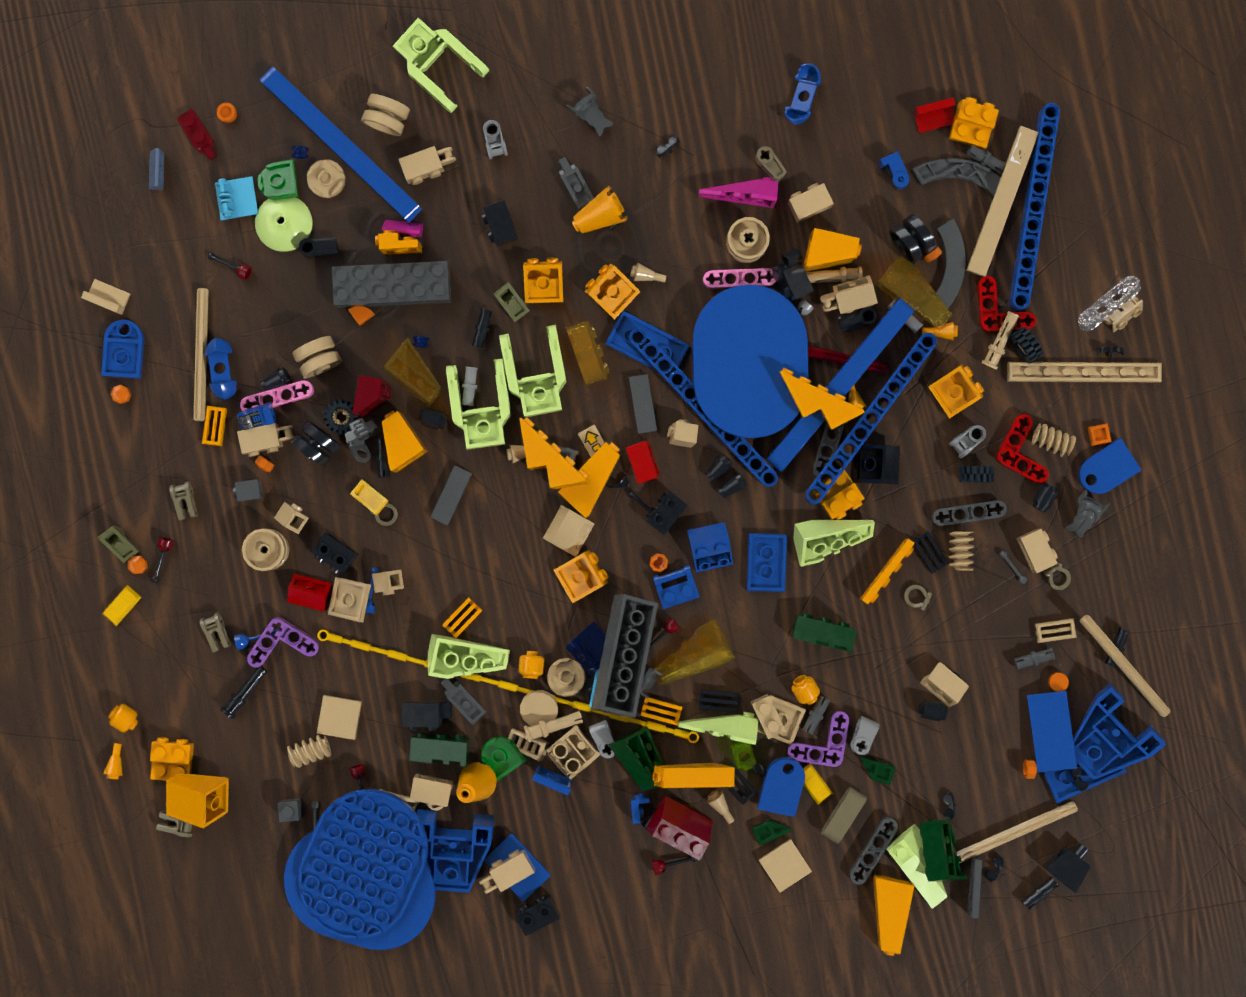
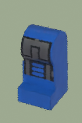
M898 151L878 161L881 169L886 167L891 178L890 184L892 188L902 190L908 185L909 175Z
M271 402L237 414L241 430L265 424H274L276 421V415Z

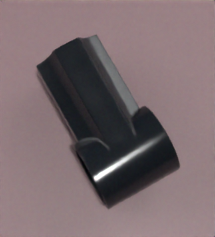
M336 237L305 238L300 241L298 247L301 254L307 259L316 256L338 254ZM306 245H313L311 252L303 251Z
M866 307L837 318L840 329L844 333L873 324L877 319V313L873 308ZM868 311L872 314L873 318L871 321L867 322L863 319L864 312Z

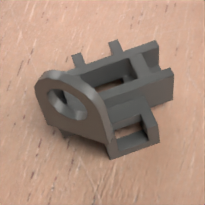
M360 418L349 424L352 430L345 433V438L354 458L361 463H366L371 458V454L365 440L375 436L381 430L373 419L366 422L363 418ZM357 451L365 452L366 458H361Z

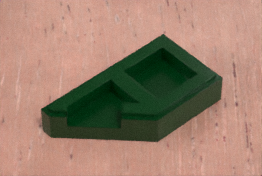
M860 756V760L872 780L887 785L891 784L895 766Z
M769 819L751 827L759 846L792 831L790 827Z

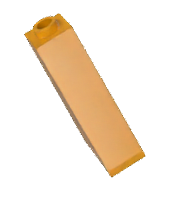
M605 442L580 468L589 475L587 478L589 483L561 488L558 491L585 518L590 516L621 456L618 453L620 449L613 442L610 444Z
M715 762L654 766V786L662 788L734 787L735 767Z
M874 874L878 946L884 954L894 956L895 953H901L914 885L909 881Z

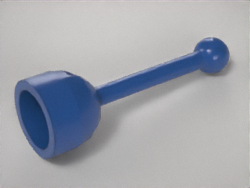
M376 567L371 569L372 574L379 572ZM372 577L365 613L374 614L375 604L371 600L374 588Z
M279 628L272 631L271 634L275 635ZM245 634L234 635L237 650L246 648L250 641L259 639L261 635L249 638Z

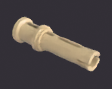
M858 266V268L842 267L840 270L806 272L810 283H845L863 277L862 266Z
M1010 311L1007 312V316L994 343L989 345L988 354L981 363L996 370L998 369L997 364L1001 356L1005 354L1004 347L1019 315Z
M580 711L551 721L544 722L541 720L538 724L523 727L528 743H530L533 739L542 736L544 738L547 737L548 733L583 723Z

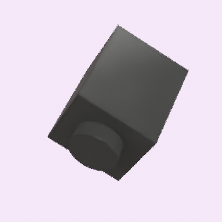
M255 479L235 482L233 495L235 499L237 498V502L264 499L262 480Z
M301 798L282 799L278 802L279 822L299 821L303 817Z

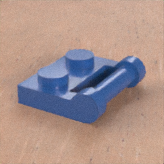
M689 564L671 573L659 577L658 575L653 576L663 609L700 597ZM683 576L687 577L688 581L662 589V583Z

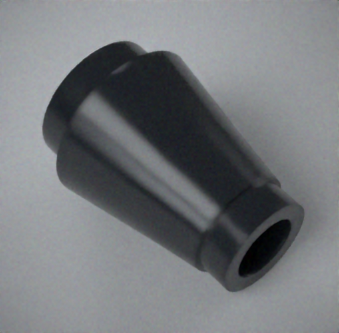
M284 367L281 369L277 368L261 381V385L265 391L288 385L291 377Z
M723 453L720 456L717 455L705 475L714 482L731 469L733 462Z
M738 472L733 474L718 490L723 498H726L744 490V487L748 484Z

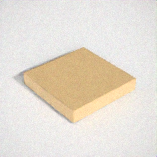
M335 577L328 615L363 622L371 584Z
M323 695L317 734L355 740L362 701Z
M770 695L786 730L772 738L791 745L794 742L806 709ZM759 722L757 732L765 734Z
M788 839L758 859L780 893L812 872L791 839Z

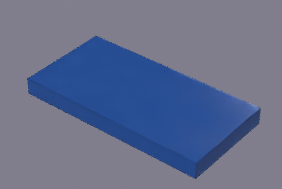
M625 311L621 312L605 345L653 369L629 342L631 331L640 328L651 337L679 368L690 347L689 344ZM635 333L632 339L639 343L643 340V336L640 333ZM653 347L646 348L645 352L649 357L656 355V350ZM666 361L659 362L660 370H668L669 364Z
M1066 691L1027 695L1038 772L1077 769Z
M1126 768L1093 780L1082 769L1079 779L1088 783V788L1086 789L1088 790L1127 771ZM1070 769L1042 772L1056 803L1082 793L1076 788Z

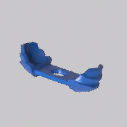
M811 63L802 64L798 69L795 80L799 82L792 104L785 107V117L794 125L801 124L810 116V108L817 86L821 84L820 71ZM806 91L809 93V99L802 102L799 100V94Z
M215 338L208 344L205 351V356L209 359L212 381L209 386L216 397L226 400L233 397L237 391V382L231 380L228 354L232 353V349L227 341ZM217 363L225 365V371L221 374L215 372L214 367Z

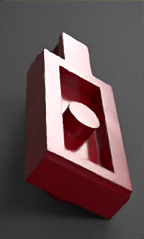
M192 108L176 118L200 154L205 153L210 160L217 157L211 148L215 145L214 140Z

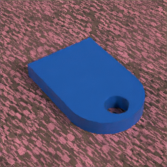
M118 320L107 328L104 335L101 376L142 379L144 334L141 328L134 322ZM127 324L130 328L129 333L122 335L120 329L123 325Z
M1118 438L1081 464L1078 471V479L1081 486L1088 492L1103 494L1140 472L1141 468L1123 440ZM1089 474L1095 478V482L1091 486L1086 483V477Z
M780 757L769 764L757 809L795 817L805 781L803 767L797 760L791 757ZM790 763L793 765L792 770L784 771L783 766Z

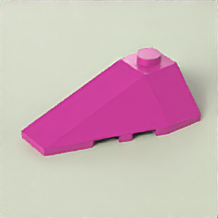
M764 177L763 180L758 179L699 189L698 197L774 208L777 201L778 182H774L773 178Z

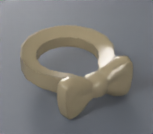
M387 503L384 507L391 508L394 513L390 521H382L379 515L376 516L374 514L376 521L383 526L392 525L398 516L395 506Z
M1057 562L1058 564L1050 567L1043 574L1048 577L1049 585L1052 588L1063 590L1069 586L1071 575L1067 569L1062 567V563ZM1056 570L1062 571L1066 575L1065 582L1059 586L1053 583V572Z
M912 585L907 588L904 597L909 606L921 608L922 611H925L932 593H927L925 588L920 585ZM913 589H919L923 592L926 599L923 603L914 604L909 600V592Z

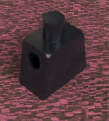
M1081 843L1074 852L1065 846L1042 867L1076 893L1090 869V865L1083 860L1090 850Z

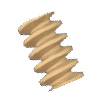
M1039 423L1034 431L1031 445L1038 441V448L1045 444L1046 451L1052 447L1053 454H1056L1059 450L1060 457H1063L1065 453L1069 456L1074 448L1076 437L1071 436L1069 438L1068 433L1062 435L1061 430L1055 432L1054 427L1048 429L1047 424L1041 426V423Z
M973 532L949 533L950 536L955 537V539L949 541L950 544L955 545V547L949 548V551L955 553L949 556V559L954 560L953 563L949 564L954 570L973 571V568L968 566L974 563L973 560L968 559V557L974 555V553L968 551V549L974 548V545L969 544V541L974 540V537L969 536Z
M316 735V742L309 738V744L302 740V747L295 743L294 750L287 746L288 756L293 767L300 768L302 763L308 765L310 761L316 762L317 758L322 760L324 755L326 757L331 756V748L325 735L324 739Z

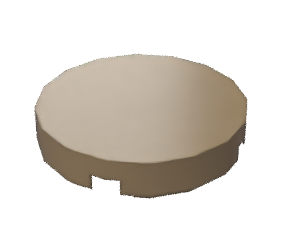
M332 160L316 161L307 172L308 187L315 195L321 198L334 197L345 186L346 177L344 171L338 163Z
M570 658L555 661L547 674V682L550 689L555 694L563 697L577 694L582 689L585 681V672L581 664Z
M544 690L529 692L523 697L520 704V714L523 720L532 726L538 724L541 720L547 722L556 719L558 714L556 698Z

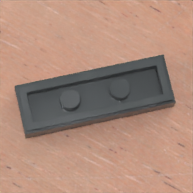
M648 374L629 377L638 434L657 431Z
M454 465L430 518L449 525L472 473Z
M972 857L970 861L967 913L971 918L979 919L982 860L979 857Z

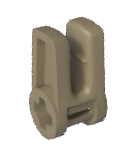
M763 146L757 151L755 155L757 165L770 178H773L774 182L780 181L787 171L770 147ZM762 154H763V155H765V154L768 155L767 159L764 158V159L762 160L760 157H761Z
M186 481L178 486L170 485V495L174 502L178 520L186 518L183 499L186 501L187 512H189L190 517H197L198 512L191 482Z
M219 612L207 619H200L201 628L213 653L220 649L215 631L218 633L221 640L220 643H222L224 648L231 646L223 618Z
M166 811L159 812V818L174 821L176 825L161 822L157 824L156 830L181 837H192V824L166 815Z

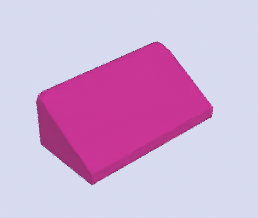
M385 220L382 231L395 230V233H398L400 236L421 238L423 223Z

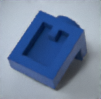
M644 793L635 794L634 798H630L633 824L641 823L640 818L644 817L643 806H639V804L650 803V797Z

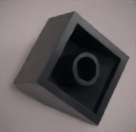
M862 445L855 454L854 483L898 485L900 446Z

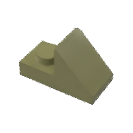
M509 282L493 293L514 322L530 311Z
M113 525L98 536V539L123 563L139 552L138 548L125 536L124 530L121 527Z

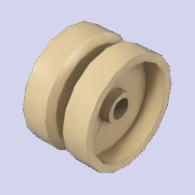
M370 94L367 101L370 109L364 111L361 121L378 131L401 136L404 129L401 121L407 119L410 109L391 98Z
M744 217L738 219L732 224L726 237L728 253L733 259L741 263L757 261L764 255L769 245L770 235L768 229L762 221L756 218ZM745 238H749L751 242L749 241L748 243H746L744 240Z
M331 336L315 339L293 351L292 354L297 363H304L300 367L303 378H311L322 374L342 362L339 352L331 351L335 346Z
M264 528L254 530L247 535L242 546V554L246 563L253 569L260 571L278 569L287 560L290 550L288 541L282 533L277 530ZM264 547L268 548L267 552L263 551Z

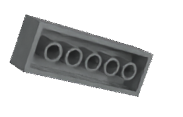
M448 261L332 267L333 304L337 308L451 303L450 265Z
M625 594L614 595L591 709L623 717H636L658 603Z

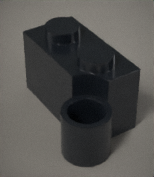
M793 249L782 254V263L771 268L773 277L780 286L781 295L791 302L813 292V287L802 265L803 257L798 249Z
M451 702L402 703V727H408V730H420V727H427V731H437L439 727H442V719L452 718Z

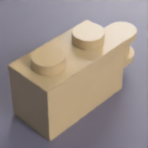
M435 146L400 158L399 162L408 184L417 185L422 183L425 178L439 177L441 172H444V165L456 161L451 152L452 147L437 151ZM444 155L446 159L440 161L439 156Z
M870 275L833 286L834 292L820 297V301L824 304L822 307L823 311L827 312L839 308L840 314H849L857 309L872 307L878 303Z
M274 423L237 431L242 454L248 455V457L259 456V452L267 450V453L279 451L278 448L283 447V441L294 439L295 435L292 434L293 425L279 427L278 424ZM280 431H284L285 437L281 438Z
M517 849L511 852L506 860L502 861V859H499L491 864L490 875L479 881L480 885L482 884L485 888V894L496 888L502 892L535 873V868L524 849L522 851ZM492 878L496 883L494 885H491L489 881Z

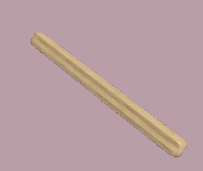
M206 288L197 289L193 417L195 421L205 420L207 357L205 356V351L207 348L209 290Z
M1089 615L1083 616L1080 619V623L1158 714L1166 717L1170 713V709L1095 621Z
M1071 801L957 851L956 855L961 856L962 862L1073 814L1078 811L1075 802Z

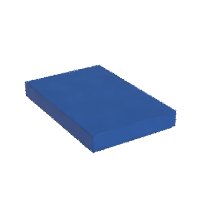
M748 533L747 591L785 592L787 535Z
M537 766L532 778L533 781L565 795H569L573 782L567 777L541 766Z
M511 833L485 857L484 861L492 868V863L499 859H502V861L506 860L511 852L517 849L519 851L525 850L535 868V873L509 887L524 902L551 876V873Z

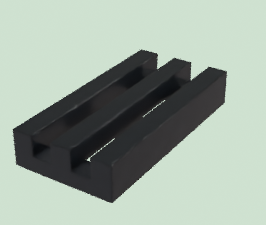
M929 531L913 540L914 547L931 574L949 564ZM925 537H927V539L929 540L930 544L932 545V547L934 548L935 552L937 553V555L939 556L940 560L942 561L941 564L939 563V561H938L937 558L935 557L934 553H933L932 550L930 549L929 545H928L927 542L925 541V539H924ZM919 541H921V543L925 547L926 551L930 555L936 567L933 568V566L929 562L928 558L926 557L923 550L918 544Z
M701 689L699 709L738 713L739 693ZM704 694L732 696L735 698L734 700L706 698ZM704 702H714V703L734 704V708H733V707H723V706H713V705H703V703H704Z
M732 762L729 766L735 767L736 774L751 790V793L748 794L735 777L734 783L746 797L743 799L733 787H728L743 805L757 794V791Z

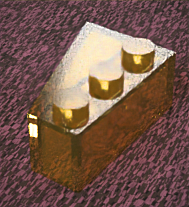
M585 321L566 328L585 385L589 386L608 379L607 374L610 372L607 363H602L600 356H603L600 344L596 345L594 338L597 335L594 326L590 327L589 322Z
M407 338L384 365V372L430 407L440 395L441 386L429 368H427L409 338Z

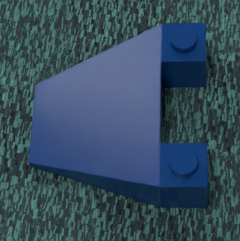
M1111 682L1095 695L1073 737L1076 762L1093 780L1148 759L1166 745L1165 739L1152 725L1136 737L1113 713L1115 709L1125 702V699Z
M418 809L417 815L421 819L427 834V863L431 869L436 890L469 893L491 846L494 832V815L475 814L473 830L436 828L437 811Z

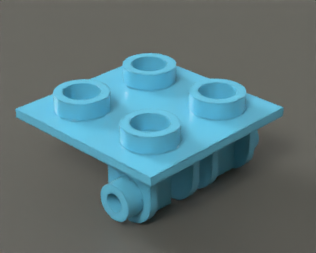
M252 176L228 181L226 179H219L215 183L221 220L258 214Z

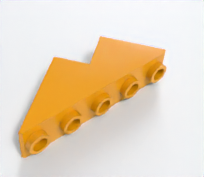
M786 368L779 371L802 418L820 410L829 428L834 429L865 413L863 410L864 406L853 401L850 404L845 401L846 397L835 393L833 396L827 393L829 389L819 384L815 387L810 384L811 380L802 376L798 379L792 376L794 372Z
M528 417L525 419L519 418L527 469L533 471L547 468L549 485L554 490L589 483L587 479L589 475L583 469L577 470L574 467L576 463L568 455L564 457L560 453L562 449L554 442L551 445L546 440L548 436L543 431L539 430L537 432L533 428L535 424Z

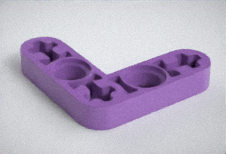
M275 617L270 621L250 651L247 661L252 667L262 666L279 639L306 656H314L318 652L319 643L315 638L285 619ZM273 623H281L280 627L282 630L278 629L275 635L271 634L275 627ZM291 632H296L299 634V640L293 642L289 639L288 635ZM303 637L306 638L305 641H304V643H306V644H308V645H310L311 643H313V644H314L313 648H314L315 650L311 649L310 651H307V650H306V649H307V646H306L305 644H303V643H302V646L300 647L299 644L301 643L302 638H303ZM263 638H270L272 645L270 647L263 646ZM261 649L263 652L260 655V660L254 662L252 655L256 656Z
M836 711L832 714L826 747L793 742L787 748L788 756L801 762L831 767L839 766L844 756L849 725L848 715L843 711ZM839 715H842V718L845 719L840 724V728H844L843 732L833 730V727H838V722L835 721V718H838ZM836 733L842 736V741L839 744L832 742V736ZM795 746H798L800 751H805L804 748L807 747L806 759L803 758L804 754L798 753L797 756H794L791 749H795ZM813 749L820 751V757L816 760L810 758V752ZM823 751H827L826 755L832 756L833 753H836V756H838L839 759L835 760L834 763H832L831 759L825 758V762H823Z

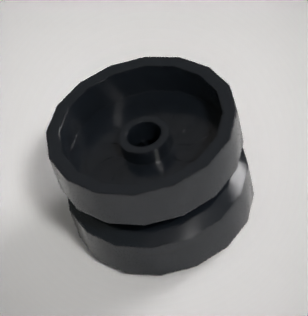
M914 214L909 215L903 220V226L897 224L889 230V235L896 248L912 264H915L923 257L922 252L928 254L937 247L929 229Z
M307 420L302 427V431L309 439L301 434H297L291 443L306 457L326 467L331 461V457L324 449L336 454L342 445Z

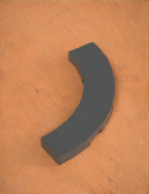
M958 158L932 160L911 170L920 186L939 179H960L981 187L992 198L1001 178L986 166Z
M954 219L936 229L943 243L946 264L940 287L934 296L920 308L929 324L933 323L947 311L955 300L964 278L966 266L965 247L962 235Z

